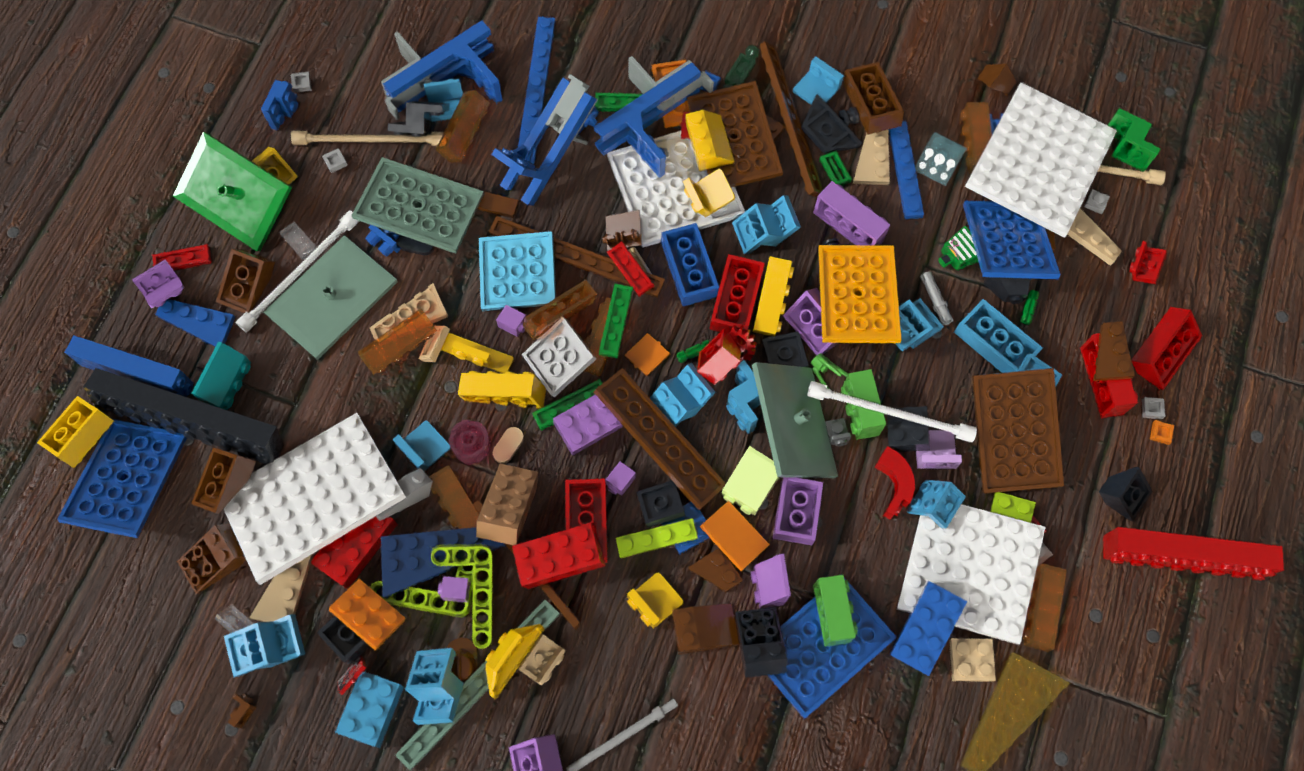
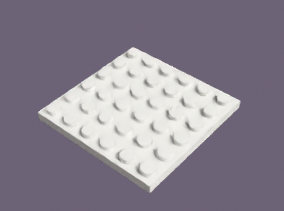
M681 131L654 139L655 144L666 153L665 175L660 178L632 146L607 153L628 212L640 210L642 248L661 242V232L697 223L699 230L737 219L745 212L735 187H732L735 200L705 218L693 210L691 206L693 202L684 192L686 187L683 181L690 178L697 183L708 176L706 170L699 171L690 139H681Z
M962 504L946 529L940 528L929 516L920 515L897 610L911 614L927 581H930L968 601L955 627L1019 645L1021 643L1045 527Z

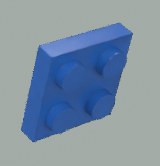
M692 502L683 506L686 516L661 523L664 526L691 518L694 519L698 539L675 544L674 546L679 555L709 539V536L700 528L706 519Z

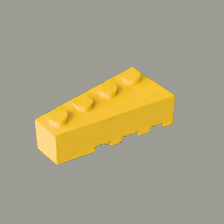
M769 257L753 332L773 337L776 335V332L780 333L782 322L779 321L780 314L784 315L786 303H783L784 296L789 294L790 285H787L788 278L793 276L794 267H791L792 261Z

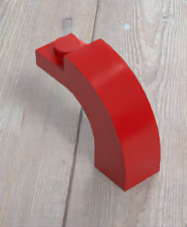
M887 446L876 463L875 468L889 476L894 484V497L883 515L890 520L893 515L898 516L903 506L907 507L910 504L914 495L915 479L912 469L904 457Z

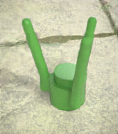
M822 353L818 354L811 361V364L814 366L812 371L816 374L821 384L826 385L820 371L824 373L830 369L838 376H848L847 372L831 362Z

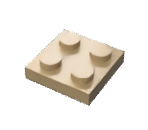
M950 639L952 681H996L992 639Z

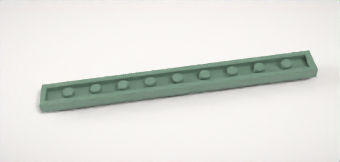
M544 600L518 628L540 624L544 627L545 631L557 619L560 613ZM487 661L463 684L453 723L424 724L395 754L409 770H412L489 690L485 666Z

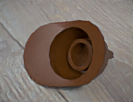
M457 638L451 641L446 649L452 648L456 652L451 672L460 681L465 683L477 670L478 653L476 646L471 640Z

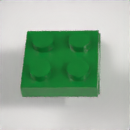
M1119 108L1107 125L1117 130L1114 138L1119 140L1111 156L1144 172L1161 149L1152 143L1144 141L1152 124Z

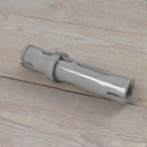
M932 272L923 273L920 277L933 302L934 311L937 312L942 325L950 324L953 322V318L948 310V303L944 301Z

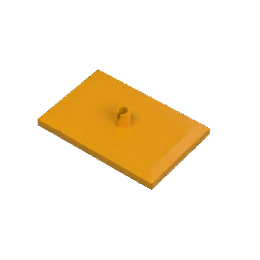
M819 245L822 343H901L894 246Z

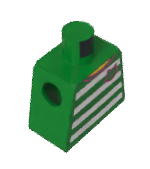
M966 226L961 228L944 244L941 250L943 256L938 259L942 267L945 268L951 264L955 270L963 269L978 262L971 232Z

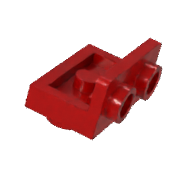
M1143 241L1141 247H1137L1135 262H1132L1130 266L1133 281L1156 284L1167 255V250L1147 247V241Z

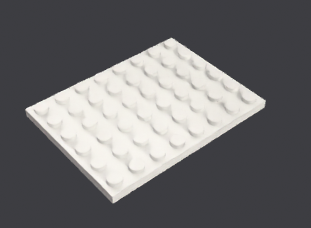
M1020 83L965 187L1065 238L1117 130Z
M355 413L277 458L273 463H269L253 472L249 481L224 507V511L256 582L261 585L405 499L406 496L361 418Z

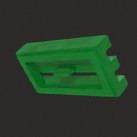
M837 151L820 157L819 160L831 181L841 186H844L845 183H851L852 178ZM831 157H833L834 160L836 161V163H837L839 169L841 170V172H842V174H843V176H844V179L841 177V175H840V173H839V171H838V168H837V166L834 164V162H833V160H832Z

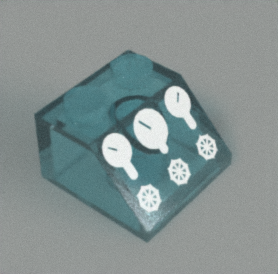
M934 132L918 160L915 170L946 186L967 148Z

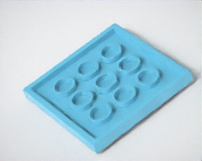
M552 231L479 238L482 311L501 310L505 305L512 308L556 305Z

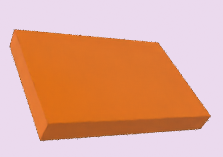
M729 501L700 526L740 571L747 567L770 545Z

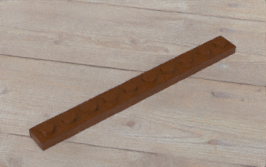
M764 41L760 44L761 55L765 60L766 71L770 76L771 86L774 88L775 98L781 109L780 114L784 119L785 129L789 134L790 144L794 149L795 159L800 167V175L804 180L805 190L808 195L818 198L823 189L804 131L801 129L802 125L776 47Z
M498 216L495 217L489 231L493 236L539 233L536 230ZM553 237L554 259L625 286H630L610 258ZM645 272L654 284V287L648 290L646 294L658 298L665 279Z

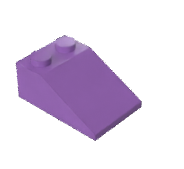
M779 554L756 564L753 569L754 571H751L752 583H756L757 591H754V599L756 604L759 603L760 609L784 606L791 596L784 554Z

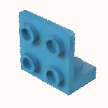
M815 56L811 61L809 72L793 88V92L809 104H812L816 94L827 103L841 88L844 75Z
M459 79L424 84L428 102L450 103V109L444 112V115H432V122L467 117L465 100Z
M427 420L404 439L399 434L393 439L397 447L417 469L421 468L423 471H426L451 449L449 443Z
M925 480L906 511L909 514L929 516L940 528L946 529L966 496L952 482Z

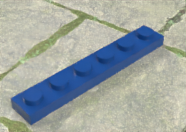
M902 121L901 127L889 129L888 132L904 218H923V206L907 123Z

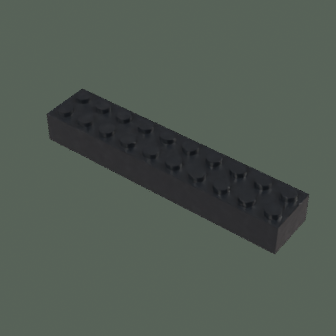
M95 368L83 386L88 394L87 396L93 401L94 406L101 411L108 410L119 417L124 415L130 417L135 422L140 423L142 421L153 428H163L171 434L178 432L187 439H197L208 446H218L226 452L231 450L237 452L242 457L248 458L249 456L255 458L263 464H266V462L273 463L284 446L277 426Z

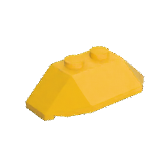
M537 624L511 629L508 634L505 632L498 641L500 645L496 651L492 650L487 656V664L485 666L489 693L495 700L544 631L542 625Z

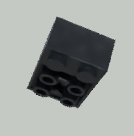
M776 607L735 612L745 678L787 673L788 658Z

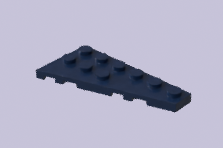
M477 527L381 537L383 598H388L394 593L404 591L410 586L429 580L456 567L438 566L432 562L431 553L437 545L484 544L493 552L504 547L505 543L476 537ZM482 549L477 552L476 556H484L488 552ZM438 550L434 554L437 560H444L447 556L443 550ZM459 550L456 553V558L464 560L468 554L465 550Z

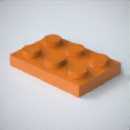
M360 579L329 607L330 612L374 650L405 621V617Z

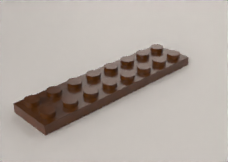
M623 368L595 389L594 394L698 510L725 487L726 483Z

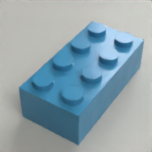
M984 299L959 323L954 331L957 336L1002 373L1017 371L1027 354L1031 353L1036 357L1042 350L1038 343Z

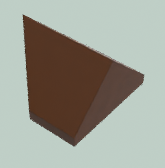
M1007 63L986 65L978 77V80H982L989 88L1004 92L1007 96L1017 83Z

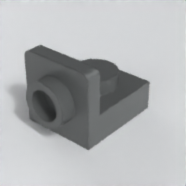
M845 419L825 421L830 444H835L836 446L846 445L851 438V434L847 431Z

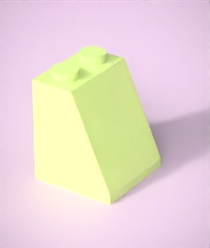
M749 446L722 490L721 495L724 496V500L729 501L731 504H737L741 507V511L755 516L779 479L776 474L774 461Z

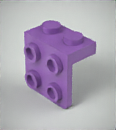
M166 259L132 279L151 308L162 306L166 302L165 300L178 296L185 288Z

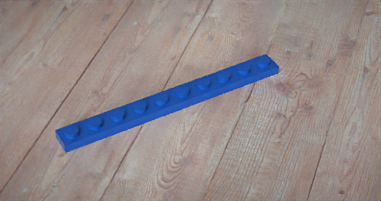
M538 17L518 147L524 145L543 111L556 23L555 18ZM537 147L529 159V162L534 165Z

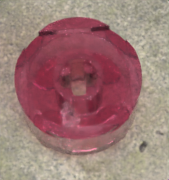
M464 420L452 428L449 445L458 460L471 465L481 462L488 456L491 451V440L486 428L480 422Z

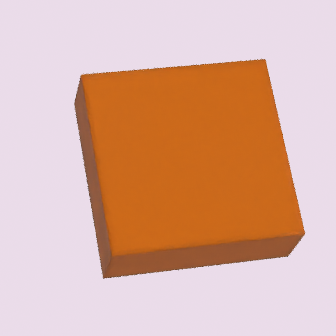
M1157 420L1153 421L1150 440L1167 445L1171 444L1174 425Z

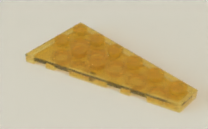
M1010 653L960 766L969 771H987L998 760L999 756L1014 743L1017 737L1038 718L1043 710L1070 683L1018 654Z

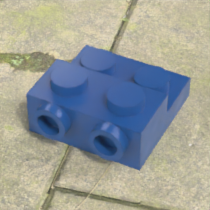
M274 81L261 108L271 129L277 131L280 125L283 124L285 116L291 118L298 108L297 95L292 92L293 86L287 81Z

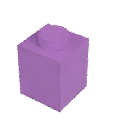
M505 305L496 319L499 328L516 337L519 336L520 332L523 333L528 325L526 315L508 305Z
M619 462L606 478L607 489L615 495L618 493L622 496L636 478V472L622 462Z
M443 576V582H440L438 586V594L441 595L444 601L468 602L471 582L468 578Z

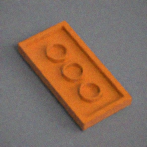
M686 60L652 65L654 81L657 82L684 64ZM687 101L662 117L664 128L680 126L683 111L690 112Z

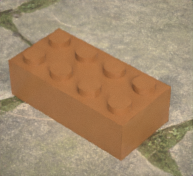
M504 464L499 465L477 519L476 537L517 545L537 490V471Z

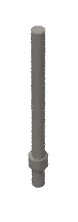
M675 699L661 707L657 706L651 710L652 713L566 768L567 771H578L655 720L663 719L666 713L678 706Z

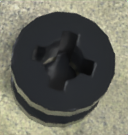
M854 106L848 110L843 109L839 111V118L847 127L850 124L855 125L859 123V115Z

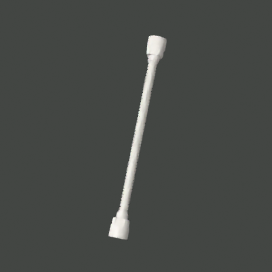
M349 210L339 220L340 224L336 230L303 263L294 269L291 275L289 274L255 310H251L249 313L245 312L235 322L243 331L247 333L257 323L256 319L259 317V314L308 265L322 254L323 250L329 247L328 245L332 244L346 230L350 231L359 222L352 219V211Z
M811 381L807 396L820 400L834 398V400L851 403L880 413L890 414L898 418L946 430L955 434L956 438L968 442H973L976 436V427L962 423L960 425H951L874 402L857 399L849 395H842V393L831 391V389L827 388V385Z

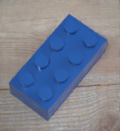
M697 223L661 232V244L682 307L716 298L719 285Z
M927 581L890 655L929 676L968 601Z

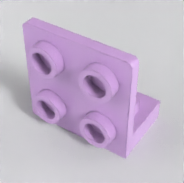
M929 430L930 450L916 451L917 468L956 469L962 463L961 455H956L954 434L946 430Z

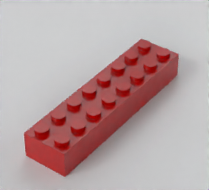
M1117 527L1103 536V559L1111 560V563L1121 564L1124 561L1131 562L1133 566L1149 564L1152 568H1164L1166 566L1171 567V570L1175 571L1191 569L1193 573L1208 571L1212 575L1217 576L1232 574L1234 578L1250 576L1253 580H1265V577H1272L1276 573L1284 571L1282 546Z

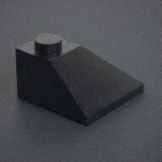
M986 277L984 285L1003 302L1019 304L1028 295L1031 278Z
M1134 467L1108 477L1101 486L1099 494L1106 505L1133 522L1153 491L1141 469Z

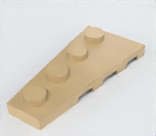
M888 130L869 135L866 132L853 184L889 185Z
M1080 208L1067 235L1111 266L1122 250Z
M432 283L428 286V289L422 293L419 292L407 304H402L398 307L397 311L388 314L372 325L370 330L377 346H380L445 319L448 315Z
M314 553L274 576L251 614L250 619L270 622L296 613Z

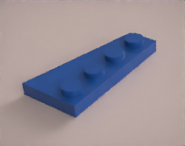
M170 299L165 300L166 302L158 307L155 315L158 318L216 347L218 341L226 343L235 320L233 314Z

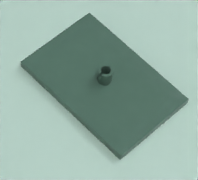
M382 157L352 213V219L456 254L484 196V191Z
M343 236L275 300L264 313L318 360L398 281L346 236Z
M754 363L752 365L777 477H838L820 399L807 396L811 381L815 382L812 368Z

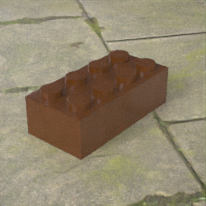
M879 62L845 70L844 87L853 106L857 109L867 134L901 127L904 110Z

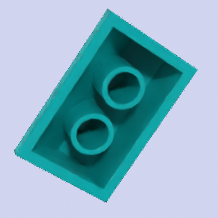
M218 341L192 394L200 402L228 410L233 404L236 392L242 386L245 374L250 371L251 361L242 353Z

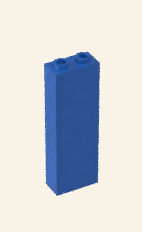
M74 335L64 352L82 367L91 370L98 368L187 397L193 389V382L180 369Z

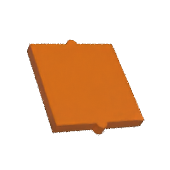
M647 333L625 354V357L634 364V368H638L648 376L670 353L661 345L660 341L657 342Z

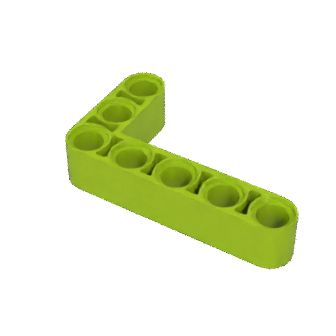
M484 544L437 545L431 553V560L435 565H473L472 637L476 647L486 648L492 640L491 549ZM482 549L488 552L487 558L483 560L476 556L477 552ZM438 550H443L447 556L444 560H437L434 554ZM465 550L468 555L464 560H459L456 558L457 551ZM485 570L488 573V577L485 580H479L476 577L479 571ZM480 591H485L488 597L480 601L476 598V595ZM485 612L488 617L485 621H479L476 618L477 614ZM479 633H485L488 638L483 642H479L476 636Z
M458 566L456 577L468 578L471 582L468 602H463L465 607L460 612L455 611V606L459 602L445 601L441 608H436V601L442 599L438 592L414 587L404 590L405 596L400 601L396 600L397 593L384 600L394 606L454 617H465L470 612L473 600V569L465 571V566ZM375 582L370 588L377 592L378 589L382 588V582ZM419 595H424V602L416 604V598Z

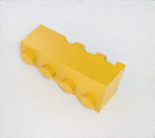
M469 371V373H461L458 395L468 402L490 404L491 400H493L494 403L505 406L508 405V402L527 408V404L536 405V409L544 407L546 393L545 386L531 372H523V374L505 372V374H498L493 371H488L487 373Z

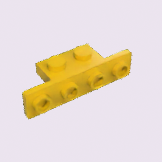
M448 333L441 348L442 351L455 355L459 359H466L475 365L484 366L503 374L509 371L514 360L513 356Z

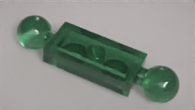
M749 45L745 50V54L740 53L725 77L724 83L726 84L723 85L722 89L744 84L756 64L755 58L759 55L757 46Z

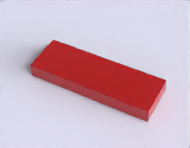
M623 242L607 251L611 260L630 286L633 287L638 297L654 287L652 281Z
M208 244L152 255L153 267L166 259L173 270L212 263L210 246Z

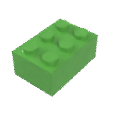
M872 369L848 374L843 387H841L842 395L845 394L864 401L881 404ZM847 403L846 413L851 417V432L855 434L856 440L879 436L886 425L884 414L873 411V409L870 410Z
M843 575L818 578L813 588L824 647L848 644L858 634L856 622L852 621L851 616L854 612L852 601H848L847 593H849L848 581L844 580Z

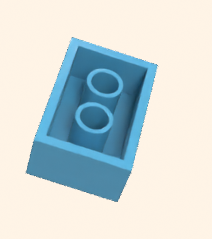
M363 671L356 680L335 733L380 748L404 686Z

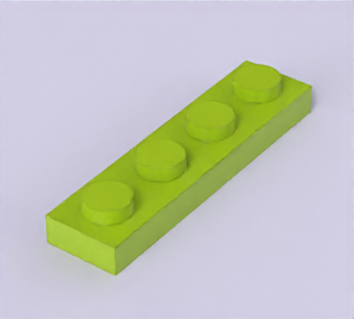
M691 518L618 537L616 542L620 558L695 540L698 539L694 519Z

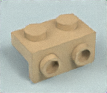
M541 634L517 669L536 683L543 685V683H546L551 678L554 667L563 660L566 650Z

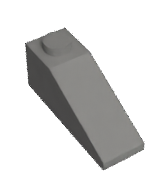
M421 468L397 481L406 498L376 515L379 521L429 497L433 481Z

